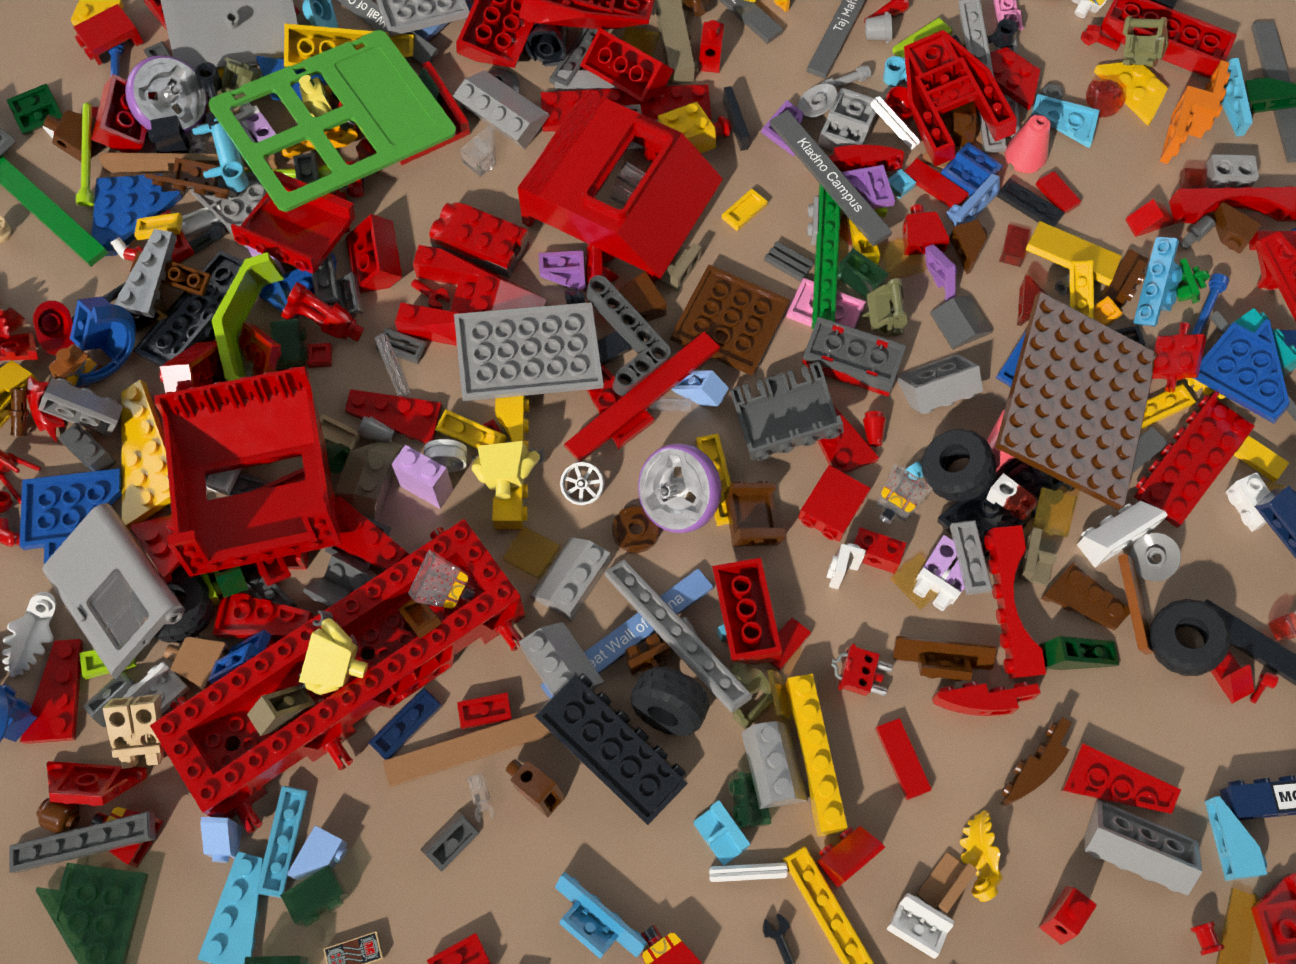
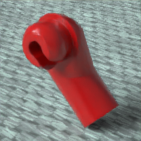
M0 518V543L8 547H13V545L19 546L20 533L10 531L8 519Z

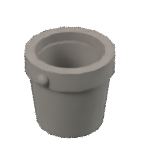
M885 12L884 15L865 19L866 40H880L886 43L892 41L891 13Z

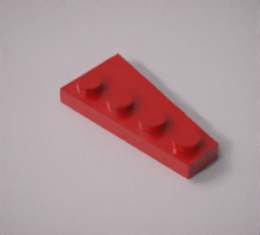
M1278 231L1255 243L1296 322V250Z
M350 389L345 407L346 414L363 420L364 416L368 418L371 416L395 432L405 435L406 438L413 441L417 440L424 444L435 439V429L442 410L441 402Z
M81 639L54 641L30 710L37 718L22 734L20 743L32 744L76 740L81 679L80 653L83 652V641Z
M1081 743L1061 791L1172 814L1181 789Z

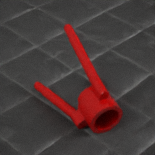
M0 449V480L21 504L22 498L3 475V472L6 473L13 470L19 473L20 469L14 465V462L36 471H40L41 467L16 457L12 453L7 454Z

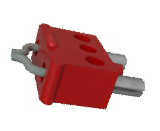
M852 644L846 650V653L843 652L836 660H832L831 666L835 668V676L839 679L838 690L845 689L867 696L870 692L886 696L888 689L873 684V680L883 681L884 674L876 672V668L890 673L893 670V664L878 660L880 654L858 648L855 644ZM845 656L841 674L839 675V669L835 663L840 662L842 657Z

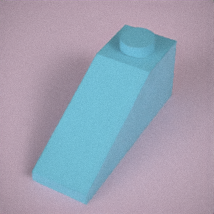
M1213 797L1205 801L1225 881L1256 878L1266 875L1267 860L1261 853L1260 846L1221 797Z

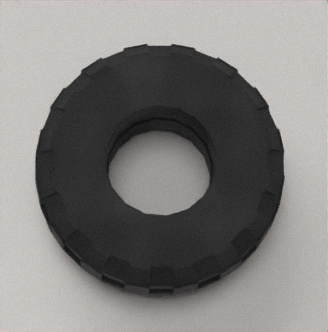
M965 429L946 431L935 437L924 450L925 452L921 460V470L924 479L935 494L948 501L963 502L974 499L986 491L992 480H994L997 466L993 450L988 442L977 432ZM960 458L970 459L968 465L963 470L948 472L950 465Z
M178 566L171 573L173 579L167 584L175 596L186 595V601L183 605L185 609L184 614L177 623L164 624L154 636V638L167 643H180L186 637H196L208 626L214 614V602L209 598V589L203 581L204 579L200 575L189 577L185 569ZM136 595L134 601L135 616L142 626L149 618V613Z
M1183 599L1169 603V605L1163 607L1158 612L1152 622L1149 636L1155 658L1166 669L1183 676H1200L1211 672L1224 660L1230 647L1231 632L1225 617L1215 607L1200 600ZM1180 627L1194 628L1202 635L1204 646L1196 649L1184 647L1176 639L1175 630Z
M653 667L641 673L630 698L635 714L643 722L656 730L675 736H688L699 730L709 709L708 696L703 687L689 675L687 676L681 671L668 667Z

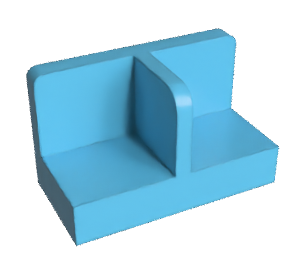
M719 800L693 822L722 865L729 863L750 846L749 841Z

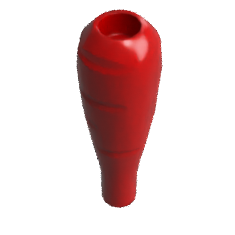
M891 0L867 18L881 16L885 12L891 13L892 18L906 12L910 2L909 0Z

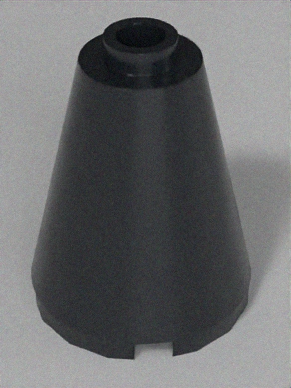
M538 24L528 35L525 45L531 59L535 62L536 60L542 62L544 66H556L561 63L567 54L568 26Z

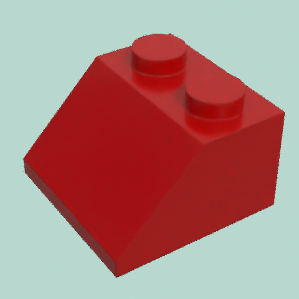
M861 826L855 830L849 827L839 836L842 840L835 847L830 843L819 852L822 858L818 860L817 864L837 888L886 848L882 842Z

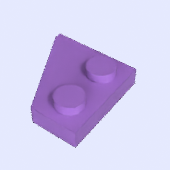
M934 244L926 246V267L933 276L937 287H944L945 302L956 298L955 275L957 274V267L955 263L951 262Z
M583 251L539 253L540 277L574 290L583 288V292H586Z

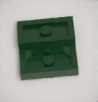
M47 83L6 100L23 135L42 128L48 114L60 120L63 116Z

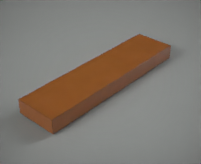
M1128 554L1119 555L1118 560L1138 650L1146 655L1152 654L1154 652L1150 644V630L1134 559Z

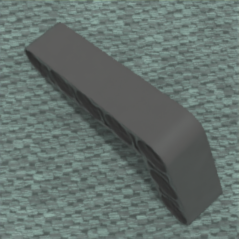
M596 275L590 279L586 292L589 302H592V305L638 354L617 371L612 386L615 393L624 396L667 362L671 350L669 345L604 276ZM594 288H598L602 291L598 292L594 290ZM609 304H613L617 308H612L609 306ZM624 321H630L632 324H626ZM639 337H644L647 341H642ZM654 354H660L663 358H658ZM637 367H644L646 371H641ZM620 379L627 380L629 384H623Z

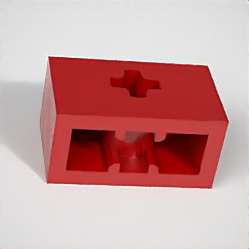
M859 527L853 544L860 546V549L866 550L862 560L863 564L893 574L896 573L901 563L906 542Z

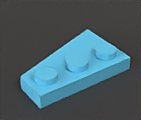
M1232 58L1229 61L1227 71L1230 72V77L1227 84L1224 85L1226 93L1221 103L1236 137L1245 135L1253 120L1239 58Z
M1037 94L1031 116H1045L1050 121V127L1090 148L1100 110Z

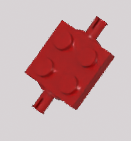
M1187 322L1180 323L1179 332L1176 335L1157 336L1154 348L1157 356L1154 360L1152 379L1167 380L1165 391L1169 393L1171 391L1172 393L1175 392L1178 380L1198 378L1206 337L1204 334L1189 335L1190 324Z

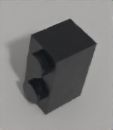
M177 115L150 120L149 138L152 143H155L157 153H191L190 141Z

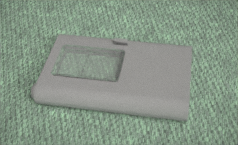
M108 503L94 507L48 559L42 569L115 679L151 641L164 624L177 623L181 620L185 611L183 605L113 507Z

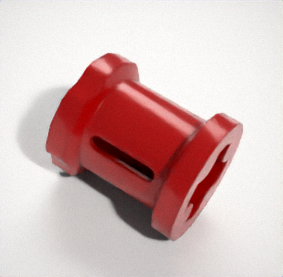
M1214 921L1190 928L1191 932L1196 934L1201 946V956L1225 949L1224 944H1220L1213 928L1215 926Z

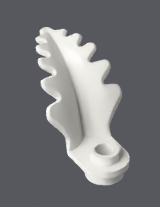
M48 592L35 594L28 604L25 615L10 622L7 626V629L14 634L3 639V643L10 645L11 648L2 651L3 655L9 656L4 658L2 662L8 665L4 669L9 671L10 677H16L17 674L23 675V670L29 671L30 665L28 663L32 665L37 663L33 654L44 655L45 653L41 643H51L53 640L49 623L56 609V600Z

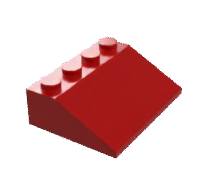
M475 0L456 41L457 54L476 62L515 68L526 44L527 37L535 22H528L525 19L519 18L522 0Z

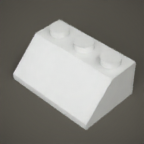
M1142 501L1133 506L1129 503L1118 511L1120 514L1116 517L1109 515L1100 522L1101 526L1097 529H1094L1092 526L1081 534L1083 538L1077 546L1096 568L1135 543L1140 537L1151 533L1168 514Z

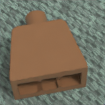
M186 637L181 647L169 644L164 652V658L174 661L171 666V670L204 690L212 685L208 679L215 661L228 655L230 647L223 642Z

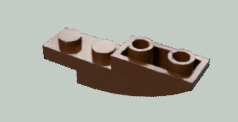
M137 251L130 272L133 270L142 252ZM170 261L165 265L164 271L167 272L165 281H161L160 284L204 297L212 275Z
M1063 717L1056 723L1052 721L1045 732V735L1048 736L1045 743L1038 745L1033 756L1029 755L1024 760L1019 759L1013 769V773L1016 774L1013 781H1008L1001 792L1004 796L1001 801L1002 805L1007 806L1025 797L1042 785L1057 770L1070 750L1061 745V742L1072 722Z

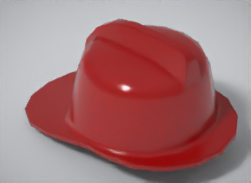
M52 300L41 303L33 314V325L41 348L47 353L56 356L60 349H68L71 345H75L70 340L73 325L71 315L63 303Z

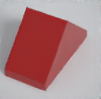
M1152 199L1125 219L1135 237L1174 224L1173 217L1166 206L1155 199Z

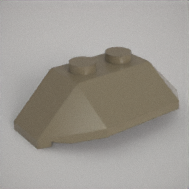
M376 441L350 451L336 486L335 496L343 498L363 516L378 522L395 475L392 463L404 448V445Z

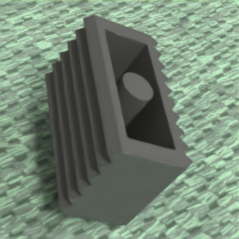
M74 423L59 436V440L92 472L109 470L116 464L115 459L78 423Z

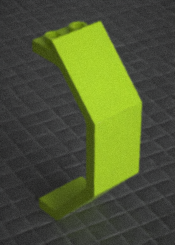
M268 252L244 260L212 318L224 376L227 381L247 377L238 343V335L242 329L243 322L246 321L263 287L284 280L282 271Z

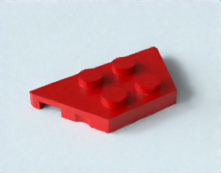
M1008 47L990 52L994 78L1001 91L1027 110H1030L1034 102L1041 70Z
M172 515L132 524L130 526L131 530L165 582L169 583L173 579L171 573L179 565L183 567L168 545L167 536L174 534Z
M48 761L46 763L50 802L103 806L148 777L147 768L145 767L122 768V766L55 761Z
M1292 873L1281 879L1251 907L1268 964H1296V873Z

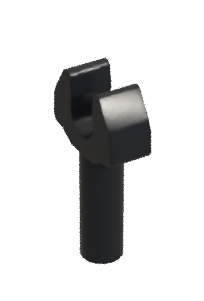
M780 914L776 915L780 926L778 931H773L768 920L765 919L762 926L764 937L775 940L784 964H796L785 938L786 930L790 928L787 919Z

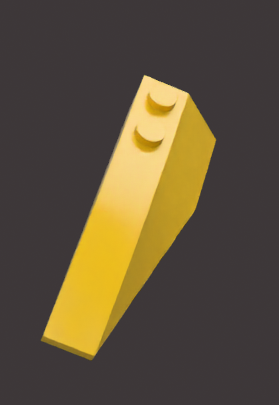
M284 23V67L301 63L307 58L349 41L357 40L361 36L373 31ZM399 34L389 36L404 58L413 57V35ZM362 43L354 48L358 50L365 47V45Z

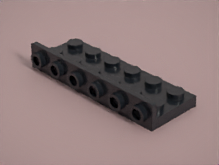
M219 250L202 270V272L212 275L204 297L184 291L167 310L168 317L158 321L133 351L138 356L160 367L197 342L213 341L216 337L212 318L244 261Z
M1015 458L995 474L994 480H992L986 491L974 499L957 502L941 514L937 522L952 535L950 529L952 523L976 520L986 559L990 555L989 550H986L984 544L986 532L992 528L1022 525L1024 529L1028 521L1032 518L1037 519L1040 517L1046 507L1050 504L1055 505L1060 501L1063 494L1067 491L1072 492L1076 488ZM1004 473L1019 485L1016 493L1002 507L997 502L992 504L986 498L990 488Z
M574 672L571 678L534 717L639 818L649 825L688 784L687 779L684 777L687 773L679 764L675 763L672 765L666 759L668 754L659 745L653 747L647 741L650 737L640 727L637 729L633 728L628 723L631 720L629 716L621 709L616 711L610 705L612 700L603 691L597 693L591 687L594 683L584 673L578 675Z

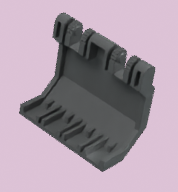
M819 361L809 364L814 382L811 380L806 365L801 367V372L806 382L800 384L796 383L794 372L792 370L787 371L792 389H789L784 372L764 378L770 396L766 394L762 379L757 380V388L761 394L758 397L752 398L750 387L747 384L742 385L747 403L744 402L740 386L730 389L751 460H765L771 454L778 452L788 453L794 447L801 445L811 446L817 440L824 438L834 439L844 432L841 417L836 415Z

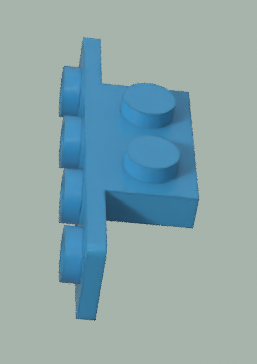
M1157 237L1155 239L1134 318L1136 325L1155 327L1160 311H1171L1172 305L1176 302L1177 286L1183 276L1182 268L1174 262L1179 244L1177 238Z
M564 872L560 876L555 888L574 905L561 918L559 924L600 959L615 941L619 942L635 957H638L647 945L642 935L625 924L617 913L611 912L604 906L597 896L590 894L584 889L576 878Z

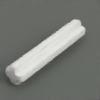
M880 96L871 102L873 109L910 149H914L920 143L918 137Z
M786 863L713 866L709 868V879L711 882L786 878L788 875Z

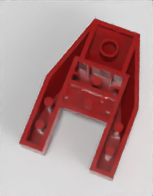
M522 0L519 18L539 24L599 29L600 27L603 30L649 24L654 0Z
M941 30L904 46L909 107L934 167L955 159V144L940 115L974 101L995 142L1016 134L1017 118L990 69L946 31Z
M418 245L413 261L416 277L457 285L450 311L401 302L395 319V325L398 332L408 336L457 346L454 314L543 307L547 301L530 290L464 258L440 248Z

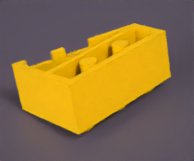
M13 360L0 368V429L11 418V415L8 414V409L11 408V388H27L29 376L38 381L31 372Z

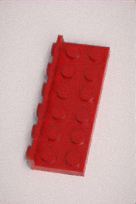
M1217 391L1211 397L1206 395L1198 404L1201 408L1198 413L1195 410L1185 421L1189 424L1186 429L1181 427L1173 438L1176 439V442L1173 445L1169 443L1161 452V455L1164 456L1161 461L1156 459L1148 469L1151 472L1149 477L1143 476L1135 486L1139 490L1133 497L1138 501L1165 511L1168 514L1165 520L1176 528L1181 526L1255 427V425L1216 400L1220 394Z

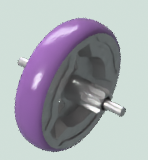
M152 56L139 62L130 72L126 82V100L131 113L143 127L150 130V120L176 115L186 134L192 132L193 128L201 124L206 115L207 108L205 107L208 103V95L202 89L195 75V70L187 63L170 56ZM170 79L176 81V85L174 83L168 85ZM156 92L154 100L149 99L148 93ZM177 104L181 113L177 114L171 107Z
M680 443L666 445L653 452L645 461L638 480L639 499L646 515L658 527L673 533L692 532L706 525L717 511L721 499L719 473L712 460L698 448ZM677 467H681L682 477H676ZM694 494L696 496L695 501L688 500V495Z

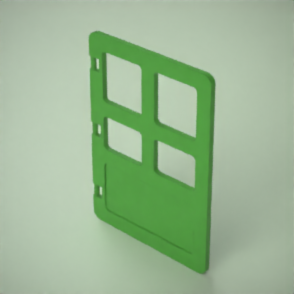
M381 30L373 31L361 36L357 40L349 41L307 58L301 63L288 66L246 83L233 91L217 95L209 101L211 112L277 208L284 212L291 211L454 137L456 133V127L389 36ZM362 43L365 45V47L358 50L354 48ZM301 68H305L307 70L298 75L294 72ZM319 74L324 78L343 106L318 117H313L291 85L299 82V79L305 75L311 77ZM243 92L246 95L237 100H235L233 97ZM276 93L298 125L260 142H252L231 110L268 94ZM348 121H354L377 152L352 165L345 163L324 133ZM308 140L332 173L288 192L267 164L265 158Z

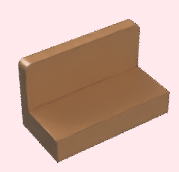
M946 853L918 890L917 896L929 906L946 914L975 875L977 869L970 863L963 865L952 855Z

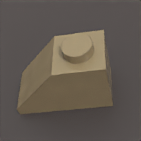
M297 685L261 696L247 716L260 736L282 729L316 704L307 690L299 689Z

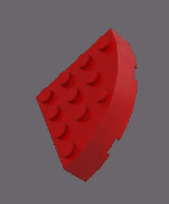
M197 342L161 365L159 376L161 382L164 383L165 392L181 391L191 387H201L216 382H223V367L217 342Z

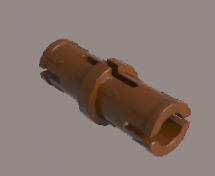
M11 388V408L8 409V414L11 415L10 435L27 436L26 421L27 415H29V409H27V388Z

